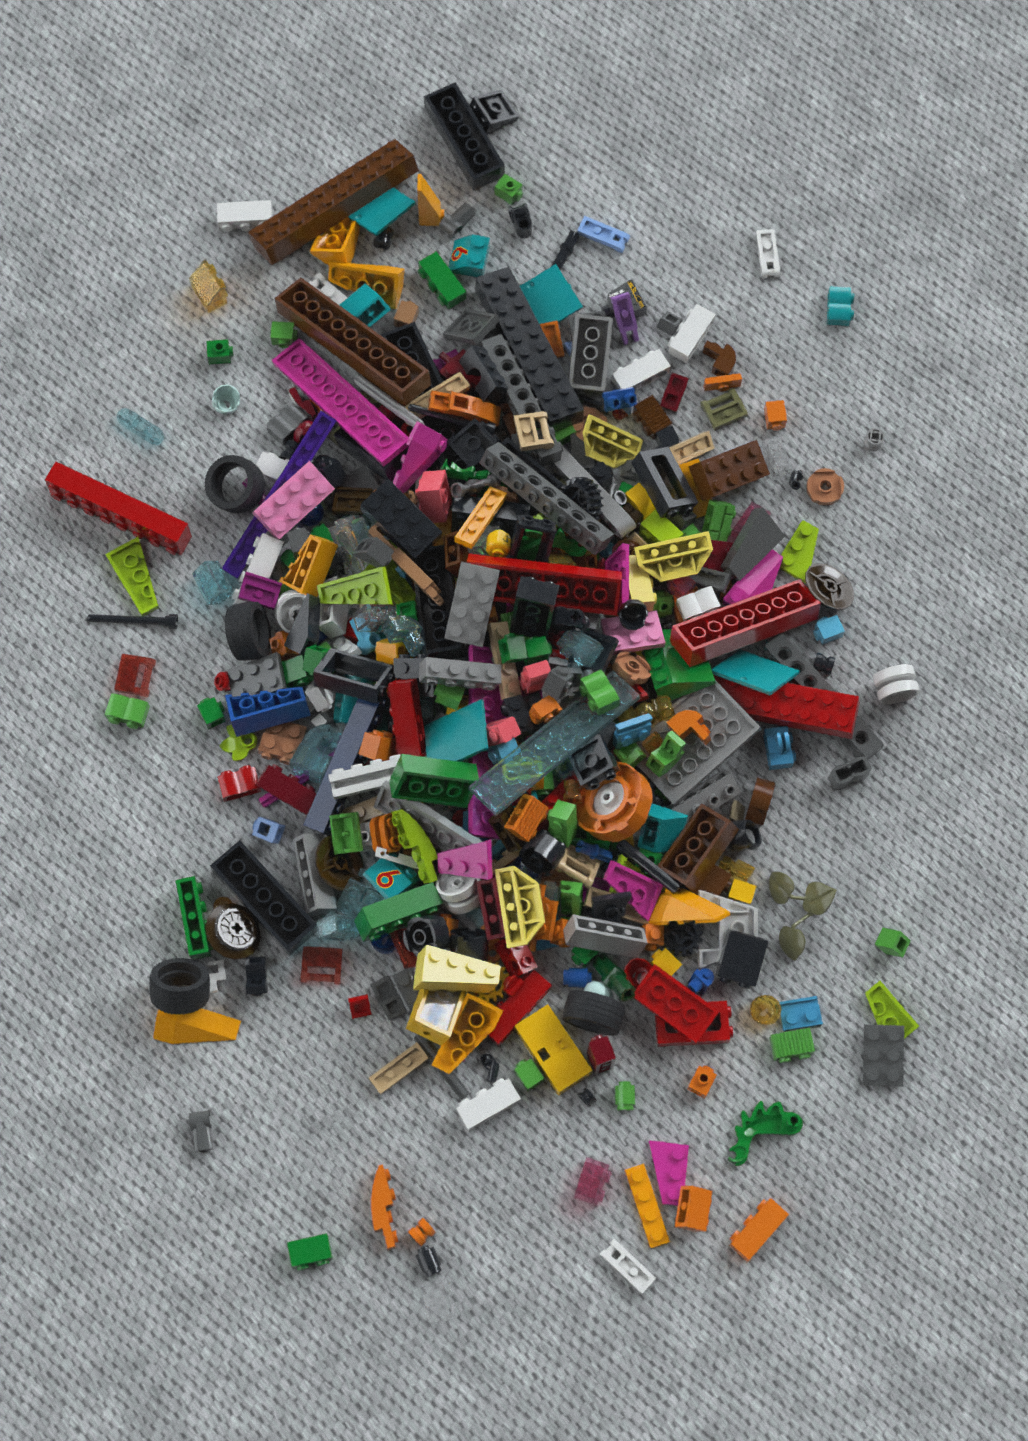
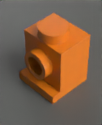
M548 695L532 705L529 711L530 719L537 725L542 722L548 723L554 717H559L562 708L553 697Z

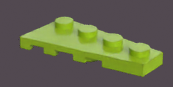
M139 537L105 554L141 616H146L157 610L159 606Z
M378 567L317 585L320 604L393 605L386 567Z

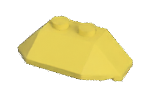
M588 414L583 429L585 455L600 463L604 462L605 465L611 468L621 466L627 460H633L641 450L643 439Z
M709 531L634 547L638 567L658 581L664 582L698 574L713 551Z
M515 866L495 869L507 948L527 945L545 923L539 883Z

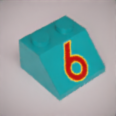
M472 234L456 239L449 263V269L452 273L471 277L484 275L490 249V237Z
M396 852L387 854L397 858L399 856ZM382 858L363 873V876L385 899L412 890L420 881L414 869Z

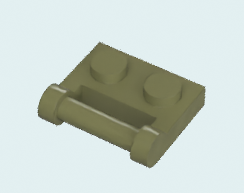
M734 388L713 399L700 402L714 431L748 416V412ZM729 399L733 400L732 402L720 406L716 409H711V407L722 402H725Z

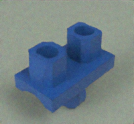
M634 387L602 393L604 400L603 409L605 412L633 407L637 404Z
M707 968L700 971L697 969L688 981L687 988L702 997L714 981V973Z

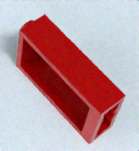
M708 1001L710 1005L720 1011L721 1029L719 1031H705L697 1044H694L681 1033H667L665 1031V1022L655 1015L657 1047L729 1043L730 1038H733V1027L729 1026L728 1019L732 1017L731 1006H727V1001Z

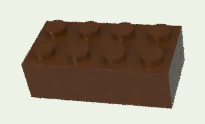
M757 440L688 466L701 501L770 475Z
M701 803L658 867L681 886L695 894L739 829L731 820Z

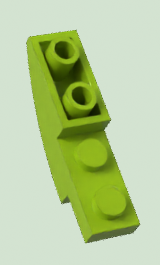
M403 809L392 811V822L397 827L399 842L404 849L412 848V858L417 862L420 879L423 883L437 881L438 878L432 861L438 859V856L429 837L422 827Z

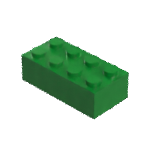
M401 754L389 781L392 798L467 808L479 783L477 765L473 763Z
M431 882L362 907L354 923L363 942L368 940L374 942L384 934L393 935L399 929L407 928V923L412 918L435 915L443 902L434 883Z

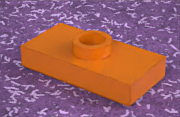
M558 321L540 324L556 357H565Z
M738 373L705 378L704 391L718 390L724 392L729 388L740 387L742 377Z

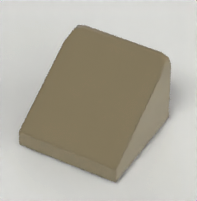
M734 800L731 804L729 820L732 822L744 819L745 806L737 800Z

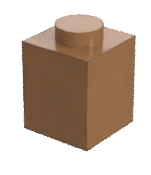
M401 300L394 316V326L401 327L416 322L419 315V306L414 302Z

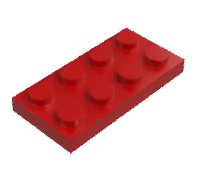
M656 964L653 965L636 988L635 997L633 998L694 1044H697L720 1012Z

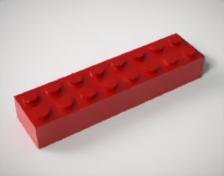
M55 461L45 478L47 488L54 499L58 501L63 499L67 501L69 506L75 509L80 507L90 516L95 514L104 523L110 524L112 522L121 531L126 532L129 530L133 532L135 537H139L141 540L146 538L155 547L163 546L172 555H176V553L182 555L192 538L187 522Z
M478 554L468 555L467 563L500 570L493 601L514 604L520 577H533L536 580L551 581L559 585L555 607L560 606L580 609L582 612L617 616L622 581L621 571Z
M799 579L673 625L670 643L689 667L817 620L821 602L814 598L807 586Z
M714 675V679L754 721L852 739L860 704L859 696L786 683L776 692L768 695Z

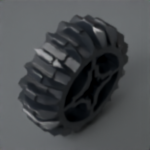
M574 477L566 481V484L562 485L563 490L561 492L596 520L600 519L599 515L603 513L601 507L604 506L601 500L604 497L600 496L602 490L597 489L598 484H595L588 477Z

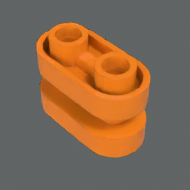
M392 813L377 816L370 820L369 828L374 852H376L377 847L387 849L386 854L399 851L402 847L398 839L397 827L392 822Z

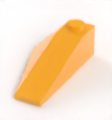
M418 174L419 226H439L444 218V209H441L440 200L422 174Z
M348 217L325 231L322 236L316 237L310 249V254L328 266L329 262L351 263L356 249L360 225Z
M329 262L328 281L352 292L367 284L382 297L391 309H397L404 285L405 269L384 265Z
M664 888V891L659 895L648 923L668 925L669 921H677L678 924H685L694 920L695 923H716L730 916V911L684 888H680L675 894Z
M468 992L460 1007L451 1037L440 1047L432 1066L450 1074L495 1029L503 1010Z
M202 1008L192 1013L180 1015L158 1010L153 1039L170 1044L236 1040L241 1021Z

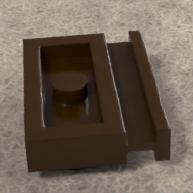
M335 488L336 492L332 507L333 514L365 515L360 510V506L373 493V488Z

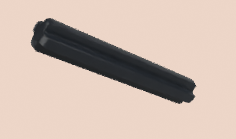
M625 839L617 843V849L674 894L679 891L681 885Z

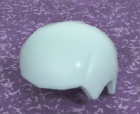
M226 384L220 385L215 389L212 396V405L218 413L228 415L238 409L240 393L234 386ZM224 401H227V402L230 403V407H229V408H227V406H226V404L224 403Z
M592 981L583 990L613 998L612 990L601 981Z

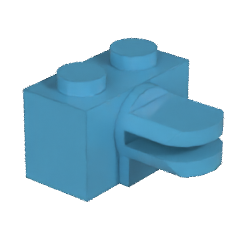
M788 727L764 729L763 738L769 770L792 768L796 761L795 750L791 749L793 737L792 733L788 732Z

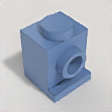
M258 817L253 824L252 835L278 844L286 825L265 817ZM268 826H270V830L267 833L266 829Z

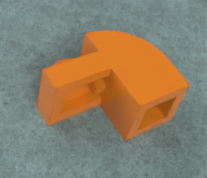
M681 711L666 722L668 728L682 740L693 732L705 745L711 741L709 735L711 732L702 724L704 722L703 716L696 711Z

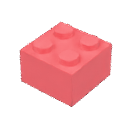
M446 470L424 471L422 478L419 479L418 489L415 490V495L420 504L419 509L433 523L446 522L453 502Z

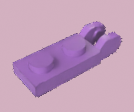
M626 292L610 297L623 344H628L626 332L630 330L633 340L635 342L639 341L638 326L630 294Z

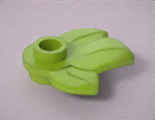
M232 724L228 725L226 729L230 737L222 741L219 747L225 752L232 753L233 761L243 760L247 757L249 750L256 747L258 743L257 737L253 732L236 737ZM250 738L252 741L250 744H245V739Z

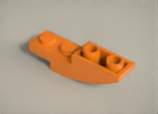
M431 390L428 410L461 416L471 421L476 418L479 422H491L499 426L501 408L470 395L453 391L449 394Z
M383 1164L378 1166L372 1187V1221L375 1232L383 1230L387 1249L391 1250L396 1248L395 1243L399 1241L396 1230H391L390 1223H393L391 1210L386 1211V1208L394 1206L393 1201L396 1200L394 1189H389L387 1181L391 1180L389 1169H384Z

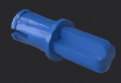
M579 840L576 844L581 847H576V852L588 855L591 859L596 858L609 863L613 858L612 852L600 848L597 844L592 845L583 840Z

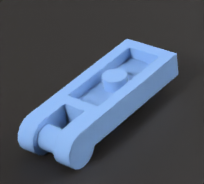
M584 216L577 230L579 235L613 248L620 253H623L624 245L630 239L629 234Z

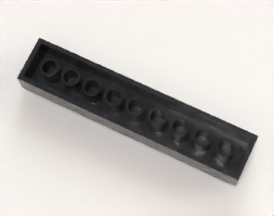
M510 267L476 277L475 291L485 311L497 314L500 321L496 324L495 330L498 335L502 334L504 340L508 341L510 352L516 356L519 369H523L525 380L527 383H530L534 398H538L541 411L547 412L549 427H553L554 431L582 422L584 408Z
M415 322L381 334L383 338L429 370L431 385L417 397L443 382ZM429 416L421 419L425 426L448 439L447 442L464 428L461 425ZM448 443L446 449L441 452L435 461L439 470H441L440 468L446 459L449 468L452 462L461 469L468 468ZM481 464L475 468L476 471H484ZM447 478L450 492L452 484L458 482L465 484L467 482L462 479L454 480Z

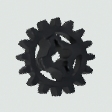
M694 920L675 928L673 926L678 924V922H669L668 925H665L667 928L664 927L665 942L663 947L668 946L669 952L675 951V957H677L678 953L685 957L686 952L693 955V949L698 950V944H702L703 939L699 938L703 935V931H698L701 925H695ZM688 926L692 928L694 933L690 932ZM680 932H684L683 939L679 938ZM669 937L673 938L676 943L675 945L672 944ZM692 943L690 946L682 948V945Z

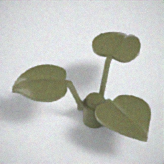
M775 871L771 873L769 878V890L774 901L778 904H785L789 898L803 900V909L808 912L792 924L791 928L789 926L782 927L779 933V943L782 950L790 959L797 961V958L804 951L806 941L802 931L795 929L796 926L814 914H824L832 904L837 890L815 881L807 886L806 896H794L791 894L795 889L792 879L785 873Z

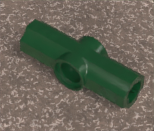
M606 954L596 955L592 966L602 976L601 981L613 990L620 1000L624 1002L632 1000L635 997L636 989L627 980V974L615 965Z

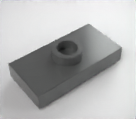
M702 567L698 574L690 576L688 582L690 585L701 588L712 586L714 591L725 593L731 575Z

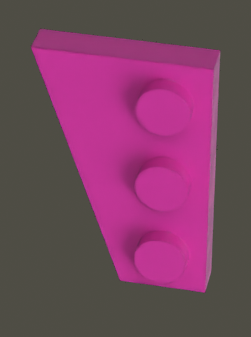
M624 543L605 561L606 570L622 572L618 613L620 606L629 600V544Z
M491 839L437 854L438 873L486 880L492 878Z
M610 861L603 879L617 893L630 891L632 897L628 904L645 921H649L663 885L615 861Z
M649 1140L662 1204L678 1206L681 1186H685L689 1145Z

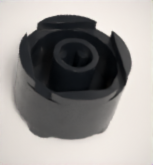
M541 829L533 839H530L529 842L526 841L519 851V856L522 855V863L536 874L543 872L546 873L544 876H550L564 857L566 846L552 837L547 830Z
M437 915L412 918L407 923L408 926L403 933L406 948L409 952L412 951L416 954L415 956H418V953L426 945L445 950L451 942L445 919Z
M467 927L451 930L450 952L485 962L488 961L489 940H487L486 930L475 928V931H468Z

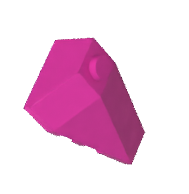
M417 421L406 443L409 445L407 454L402 455L401 458L402 468L396 472L393 484L404 494L423 472L436 461L441 452L446 449L448 439Z
M772 549L740 581L734 584L723 598V605L728 606L771 590L783 556Z

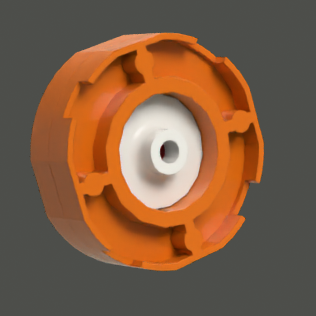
M617 762L620 769L616 773L617 776L612 780H603L600 782V787L595 790H587L578 783L572 800V804L576 805L578 824L598 840L611 842L624 840L636 833L646 822L653 799L651 786L642 774L627 763Z

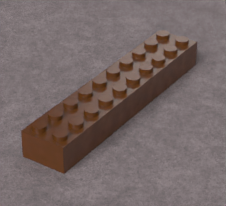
M393 139L249 231L248 234L253 246L271 265H274L417 173L419 169L415 157L400 142Z
M300 277L274 298L277 313L289 322H294L296 327L402 406L408 405L431 385L429 370Z

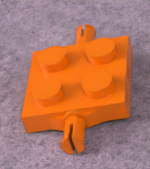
M539 884L545 923L528 944L530 951L536 952L537 940L552 941L559 901H553L544 897L547 886L544 884Z

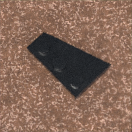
M631 892L591 897L592 918L620 923L622 916H625L626 905L631 900Z

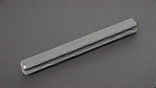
M361 375L354 379L356 386L413 428L417 421L425 425L420 418Z

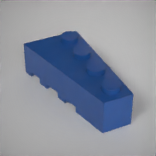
M303 687L278 689L277 692L273 693L266 690L260 691V694L249 695V692L241 693V696L233 697L232 694L225 695L236 737L311 716Z

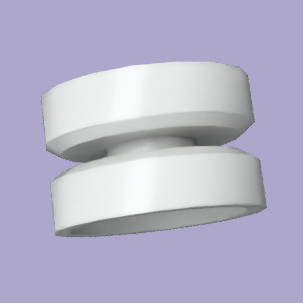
M288 590L278 597L274 609V615L278 624L287 633H290L294 620L298 613L294 614L293 611L296 609L297 611L300 610L302 602L306 595L295 590Z
M912 665L892 666L873 675L874 686L879 689L877 697L880 704L889 705L904 702L920 694L919 685L914 681L916 674Z
M439 874L436 881V889L448 911L454 914H463L474 910L480 905L476 881H480L479 878Z

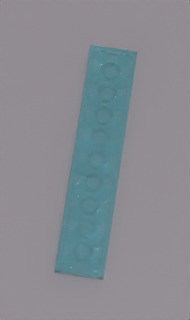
M611 671L606 677L620 698L619 707L598 715L590 709L587 697L581 695L469 786V790L497 816L583 746L589 739L640 699V695L617 673Z

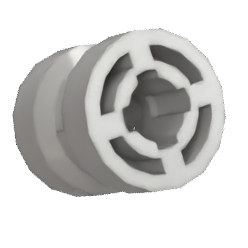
M879 428L869 429L864 440V446L869 451H877L881 448L885 438L883 431Z

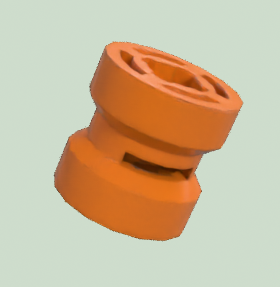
M422 1217L418 1221V1225L412 1227L408 1233L422 1247L426 1243V1239L432 1237L436 1231Z

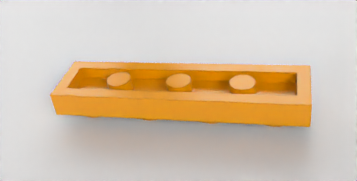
M490 486L455 536V542L472 549L506 500L507 493Z
M640 1164L625 1169L650 1249L670 1243L645 1165Z

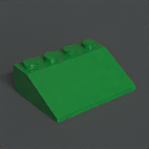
M672 629L662 630L665 647L643 650L646 661L651 667V678L661 704L716 684L709 660L689 667L671 645L670 636Z

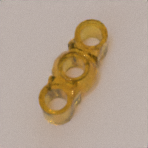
M661 695L656 699H652V704L644 702L639 704L635 710L633 706L622 709L617 715L619 723L647 713L653 718L650 721L652 725L657 719L659 723L668 721L675 715L671 698L667 695Z

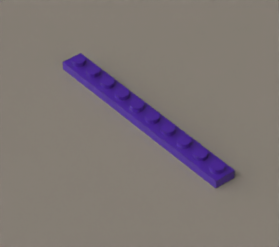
M322 411L319 412L264 501L307 462L312 461L336 423L335 419ZM255 516L221 568L236 579H238L246 566L249 554H253L256 549L253 547L256 537H260L268 531Z

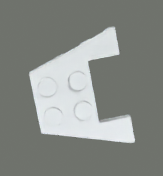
M698 890V896L730 911V916L719 921V948L698 949V964L700 968H703L709 964L719 962L728 929L758 937V908Z

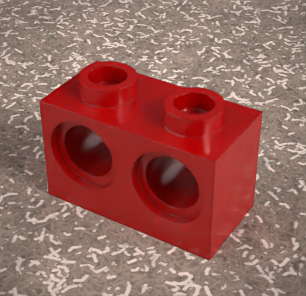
M506 938L494 944L509 976L516 975L519 977L538 967L528 945L507 948Z

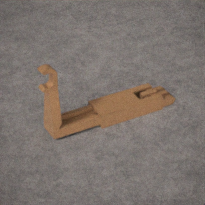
M409 490L408 494L412 497L410 500L416 505L418 498L413 491ZM376 525L372 526L367 531L371 537H378L394 550L391 557L395 564L438 606H441L444 600L439 595L441 590L434 581L399 547L396 549L384 537L385 534Z

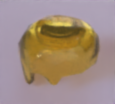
M758 996L750 1004L751 1017L758 1024H774L781 1016L782 1008L779 1001L773 996ZM768 1008V1013L766 1015H759L761 1012Z

